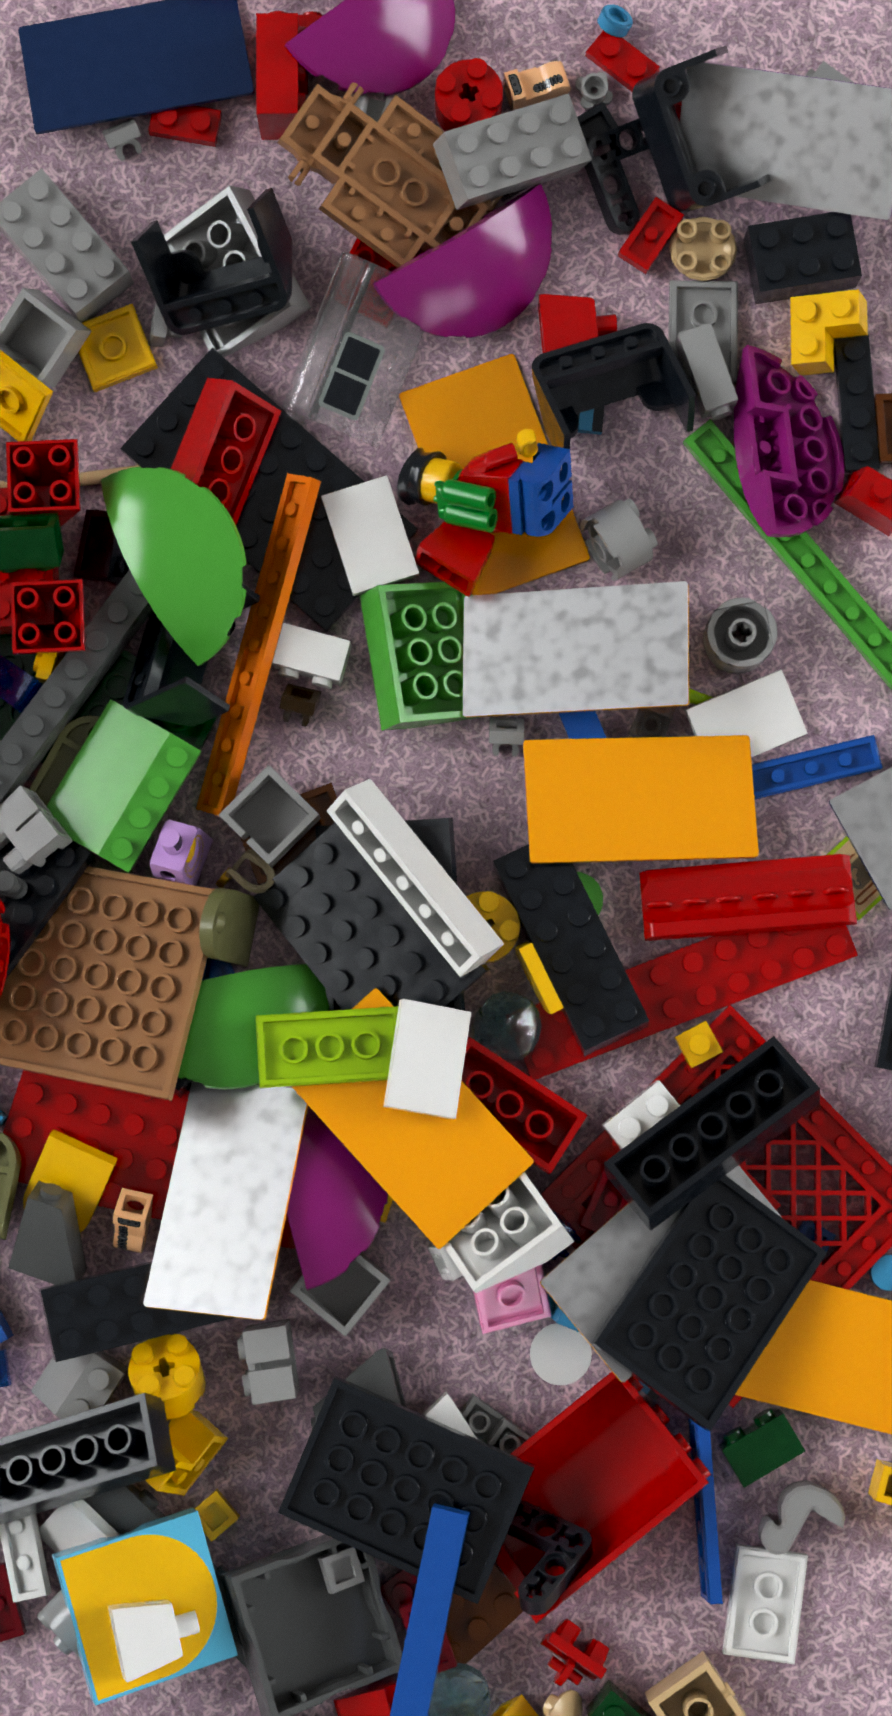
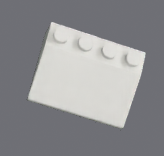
M523 1172L445 1244L444 1248L472 1290L478 1293L546 1263L571 1245L574 1240L527 1174Z

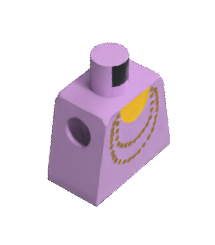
M166 820L150 859L153 877L196 886L213 839L196 826Z

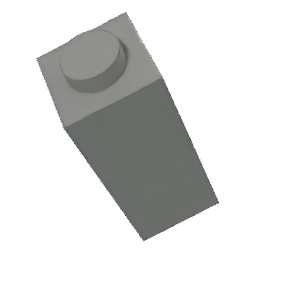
M711 322L678 333L675 345L687 379L696 394L695 401L701 418L712 417V420H719L729 416L738 402V397Z

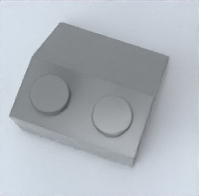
M104 1351L55 1362L52 1357L31 1392L55 1416L63 1419L107 1405L128 1372V1367Z

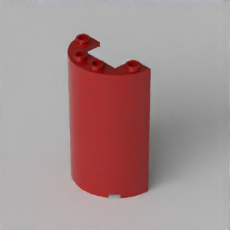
M613 1372L609 1373L511 1453V1455L535 1465L521 1500H525L584 1528L592 1537L593 1555L546 1613L530 1615L536 1624L709 1484L706 1478L711 1475L710 1471L699 1457H696L694 1460L690 1458L688 1453L693 1450L680 1432L673 1436L666 1427L670 1419L658 1404L651 1408L639 1393L644 1387L633 1375L626 1382H620ZM543 1527L537 1531V1534L549 1536L555 1530L550 1527ZM507 1534L496 1563L517 1590L514 1594L519 1599L518 1587L543 1557L545 1552ZM553 1566L546 1572L557 1576L564 1573L566 1569L561 1566Z

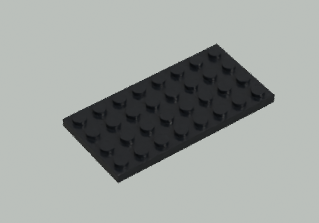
M211 348L120 449L141 468L164 467L171 469L207 378L233 380L281 410L236 527L244 546L246 562L260 573L287 473L313 477L321 481L289 600L327 632L361 594L356 596L352 594L321 496L364 483V481L214 348ZM400 513L408 540H410L417 533L418 528Z

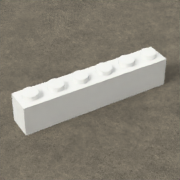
M371 779L345 789L328 808L327 813L459 977L485 964L504 945L499 936Z

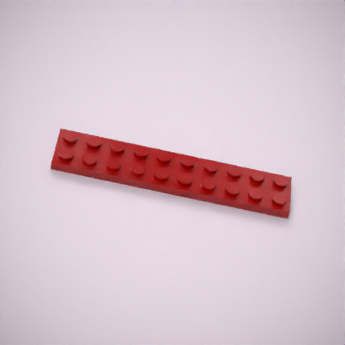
M846 925L718 935L704 939L626 969L625 972L649 1019L648 1027L585 1057L562 1010L549 1014L543 1009L541 1003L509 1014L507 1018L531 1078L536 1080L858 956V953Z

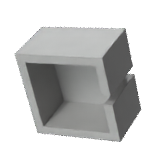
M22 288L0 323V350L47 387H56L92 331L40 290Z
M270 765L219 814L221 819L244 841L249 836L251 837L246 843L271 868L321 819L320 815Z
M361 1252L349 1264L348 1270L335 1279L307 1290L302 1275L290 1292L346 1337L388 1285L392 1277Z
M290 1319L248 1325L243 1330L240 1338L237 1339L240 1360H246L248 1370L242 1375L245 1397L251 1396L252 1405L295 1399L299 1393L300 1386Z

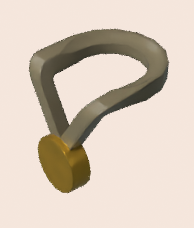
M249 849L242 854L232 868L229 867L222 874L216 885L224 888L233 877L249 892L264 893L273 886L275 881L272 879L276 876V873L253 849ZM246 859H249L263 869L267 876V881L263 885H254L236 871Z

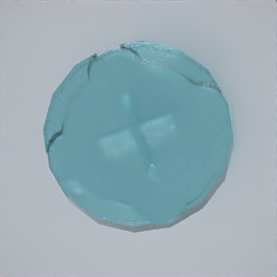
M506 991L493 994L486 999L487 1002L478 1009L475 1015L473 1026L475 1041L507 1062L521 1060L534 1050L540 1039L542 1024L539 1011L534 1003L522 994Z
M457 1663V1667L438 1673L428 1716H486L491 1702L487 1680L479 1670L463 1663Z

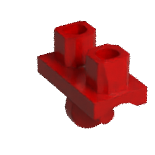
M568 1619L563 1620L553 1632L546 1634L540 1643L564 1660V1662H561L554 1656L550 1658L547 1665L557 1671L553 1682L558 1686H562L568 1679L578 1686L583 1676L574 1671V1668L592 1681H595L597 1677L602 1679L607 1671L603 1664L606 1661L609 1648L593 1638L590 1639L583 1652L580 1651L573 1644L581 1629Z

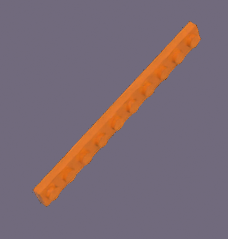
M287 473L255 593L261 597L259 602L250 608L225 700L230 705V708L220 718L196 806L197 810L219 816L235 799L321 484L320 480L313 477Z

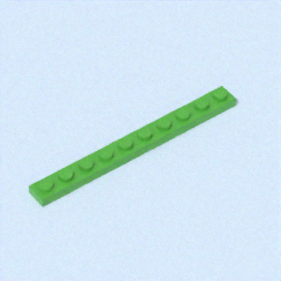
M709 419L683 441V445L892 690V632L806 531L800 535L780 538L768 537L758 525L745 498L737 468L735 447L714 422Z

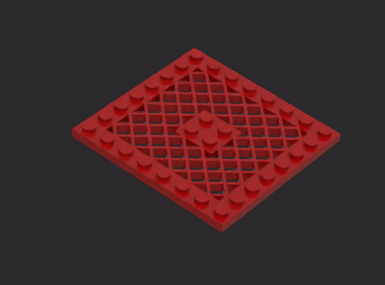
M728 1005L709 1024L723 1052L693 1068L689 1067L681 1052L648 1086L656 1080H660L677 1103L681 1105L688 1096L690 1099L702 1090L696 1088L713 1071L714 1080L721 1076V1069H730L736 1065L721 1064L729 1055L738 1063L767 1041L731 1005ZM820 1095V1104L789 1127V1140L772 1139L764 1145V1164H746L745 1160L739 1166L775 1210L781 1204L772 1195H789V1215H780L784 1220H789L790 1224L796 1229V1221H814L815 1240L812 1241L821 1248L822 1246H838L820 1263L810 1280L849 1290L892 1247V1166ZM796 1122L814 1140H796ZM605 1129L540 1193L574 1240L571 1245L575 1249L594 1234L579 1227L586 1211L581 1204L589 1196L591 1199L604 1169V1162L621 1150ZM771 1145H789V1165L771 1164ZM796 1145H814V1165H796ZM821 1147L839 1165H821ZM747 1170H764V1187ZM771 1170H789V1190L771 1189ZM796 1170H814V1190H796ZM821 1170H839V1190H821ZM846 1173L863 1190H846ZM796 1195H814V1215H796ZM821 1195H839V1215H821ZM846 1196H864V1215H847ZM871 1198L879 1205L873 1212L871 1209ZM822 1221H839V1240H822ZM847 1221H863L847 1237ZM734 1395L728 1405L733 1408L743 1397Z

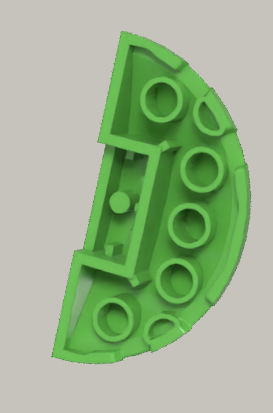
M132 467L112 473L101 479L107 514L122 555L141 592L159 620L184 652L197 666H201L219 652L230 637L227 634L235 618L241 616L244 607L246 589L242 587V568L247 562L238 529L220 500L208 488L199 487L194 482L185 478L186 474L164 467Z
M307 964L261 968L203 980L178 1077L203 1083L206 1088L222 1090L259 1085L256 1016L328 1011L329 1003L326 996V988Z

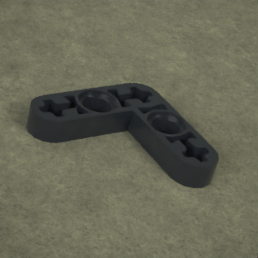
M639 119L598 134L586 141L592 160L584 166L606 225L610 231L618 235L632 231L640 221L639 209L620 161L649 149L646 137L643 138V128ZM621 132H626L632 137L633 146L631 150H626L621 146L619 141ZM609 144L611 151L601 156H594L593 150L595 148H601ZM606 176H611L615 179L617 183L615 194H610L605 190L603 182ZM621 197L622 202L612 206L611 202ZM626 213L628 219L619 222L617 216Z
M521 1500L507 1534L545 1552L518 1587L521 1609L530 1615H541L554 1605L593 1555L592 1537L584 1528L525 1500ZM543 1527H550L555 1530L549 1536L537 1534V1531ZM553 1566H561L566 1569L564 1573L557 1576L546 1572Z

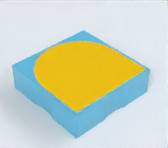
M194 1508L144 1523L122 1535L102 1537L52 1554L65 1605L70 1612L77 1637V1649L89 1694L95 1706L238 1656L200 1516ZM169 1600L173 1605L175 1616L195 1610L200 1633L180 1638L183 1656L133 1681L126 1682L121 1674L108 1606L123 1603Z

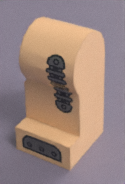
M552 61L538 68L534 67L521 72L515 69L504 73L503 88L511 111L568 94L571 90L561 61Z
M125 1188L121 1189L113 1213V1224H115L114 1248L137 1253L143 1252L151 1222L153 1194ZM127 1202H140L144 1205V1209H132L128 1206Z

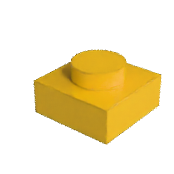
M37 653L33 665V671L37 672L35 677L41 683H45L61 662L65 653Z
M703 1021L674 1037L690 1068L723 1052L707 1021Z
M218 1488L194 1508L199 1513L204 1534L211 1542L240 1517Z

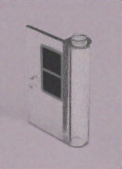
M341 253L281 408L287 411L285 417L304 425L306 419L315 421L371 446L379 447L424 333L420 330V326L407 318L397 316L387 306L372 283L391 271L353 254Z

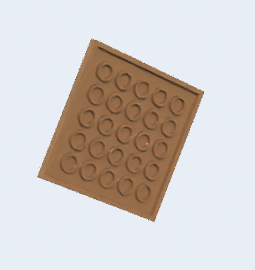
M88 866L5 981L0 997V1066L172 1101L207 962V957L201 950L199 939L201 916L209 895L215 889Z

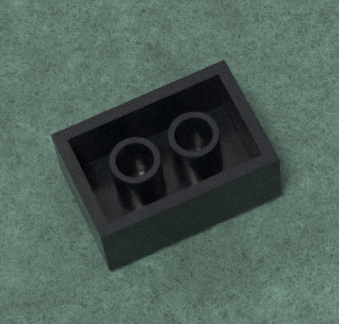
M829 212L750 225L746 230L743 240L755 305L787 300L790 297L854 289L862 277L851 214Z

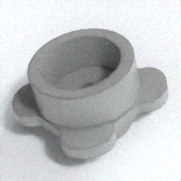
M591 73L577 79L575 87L580 91L582 97L580 104L584 109L590 110L594 105L601 104L602 102L605 105L612 102L613 93L608 90V76L605 73ZM596 88L597 93H592L591 89Z

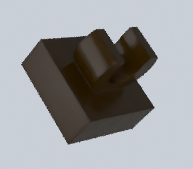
M288 683L282 694L279 707L285 710L283 714L284 722H289L292 712L302 714V726L306 727L311 716L313 717L322 691Z

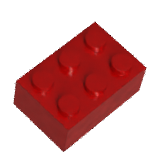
M256 13V114L261 140H279L306 101V95H308V74H306V69L285 47L288 41L306 29V26L299 25L298 13Z

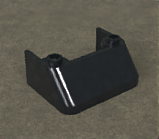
M727 46L716 48L639 80L633 88V102L667 202L681 213L716 204L759 188L771 181L769 174L726 190L722 177L716 171L706 169L696 172L674 104L684 100L690 91V79L686 69L728 53Z
M272 188L266 189L247 209L258 236L257 244L262 255L260 257L204 271L200 259L189 250L170 252L157 220L151 222L131 241L165 324L172 332L178 335H187L279 311L289 302L292 296L293 242Z
M643 323L538 355L532 363V378L545 432L552 446L570 449V439L579 430V419L576 414L597 408L604 403L608 405L637 395L643 405L653 411H663L674 407L686 432L693 431L696 394L664 332L657 325Z
M242 583V587L246 589L243 607L245 609L258 603L261 596ZM153 611L148 618L124 696V708L136 716L194 727L228 712L230 705L201 686L208 661L201 666H197L174 640ZM235 620L227 634L228 636H230L235 629Z

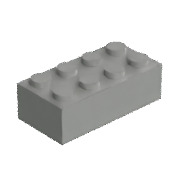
M569 93L445 131L433 143L456 210L578 172L592 160Z
M42 168L0 202V231L73 317L81 323L90 320L134 284L126 266Z

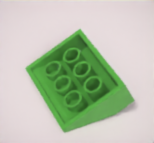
M445 582L377 585L360 595L382 731L410 729L480 718H466L463 716L464 597L466 595Z
M110 699L47 804V808L53 814L52 817L57 819L73 841L124 871L131 873L201 755V750L149 720L136 716L125 709L124 706Z

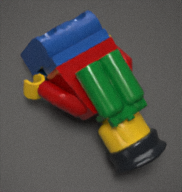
M524 429L516 436L517 444L513 445L511 442L475 456L463 469L458 462L447 460L444 453L440 451L425 452L420 447L408 457L400 471L397 483L398 496L407 505L419 503L427 506L431 503H436L439 518L444 519L447 524L493 534L505 532L512 535L513 533L522 535L525 532L527 535L535 537L546 536L556 529L574 507L572 481L569 480L572 477L570 449L541 443L537 444L534 431L532 429ZM521 454L527 458L533 457V463L524 462L522 459H518L517 455Z

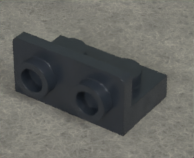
M86 509L73 576L82 580L104 581L118 585L129 571V567L115 538L107 511Z

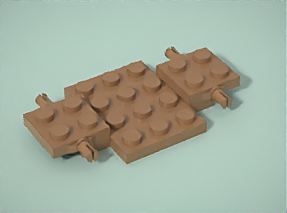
M352 82L342 98L330 94L317 84L277 142L299 161L288 178L292 182L300 171L301 174L294 183L300 186L311 170L332 183L334 186L319 207V210L397 268L412 260L419 249L423 252L433 249L482 220L485 215L493 211L499 200L503 197L500 196L492 199V201L488 200L456 210L433 143L443 134L444 131L397 95L394 96L376 122L355 106V103L364 92L360 86L353 97L351 96L358 86L357 83Z

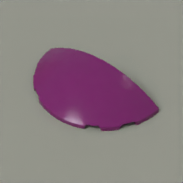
M344 0L288 41L285 47L313 76L323 75L337 83L338 89L346 92L350 84L354 82L358 86L352 94H355L360 86L364 90L361 96L367 92L384 93V96L399 94L421 83L438 67L444 58L454 32L456 10L454 0Z
M541 183L488 213L482 220L437 247L425 251L372 283L380 297L397 316L407 318L420 326L421 331L439 337L472 338L494 332L506 326L517 318L534 299L543 278L546 276L550 263L552 219L547 197Z
M746 345L743 348L736 384L738 402L734 407V444L740 482L753 516L768 537L780 538L800 535L823 522L834 509L831 505L835 496L841 492L844 481L845 465L842 443L832 416L822 417L814 401L818 393L802 375L793 377L780 366L782 359L760 348Z
M308 1106L287 1216L306 1289L310 1290L346 1272L349 1264L362 1251H366L379 1231V1222L383 1214L384 1205L388 1201V1193Z

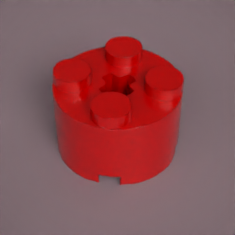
M481 58L454 62L438 75L435 85V115L444 131L462 127L502 113V82L498 74Z

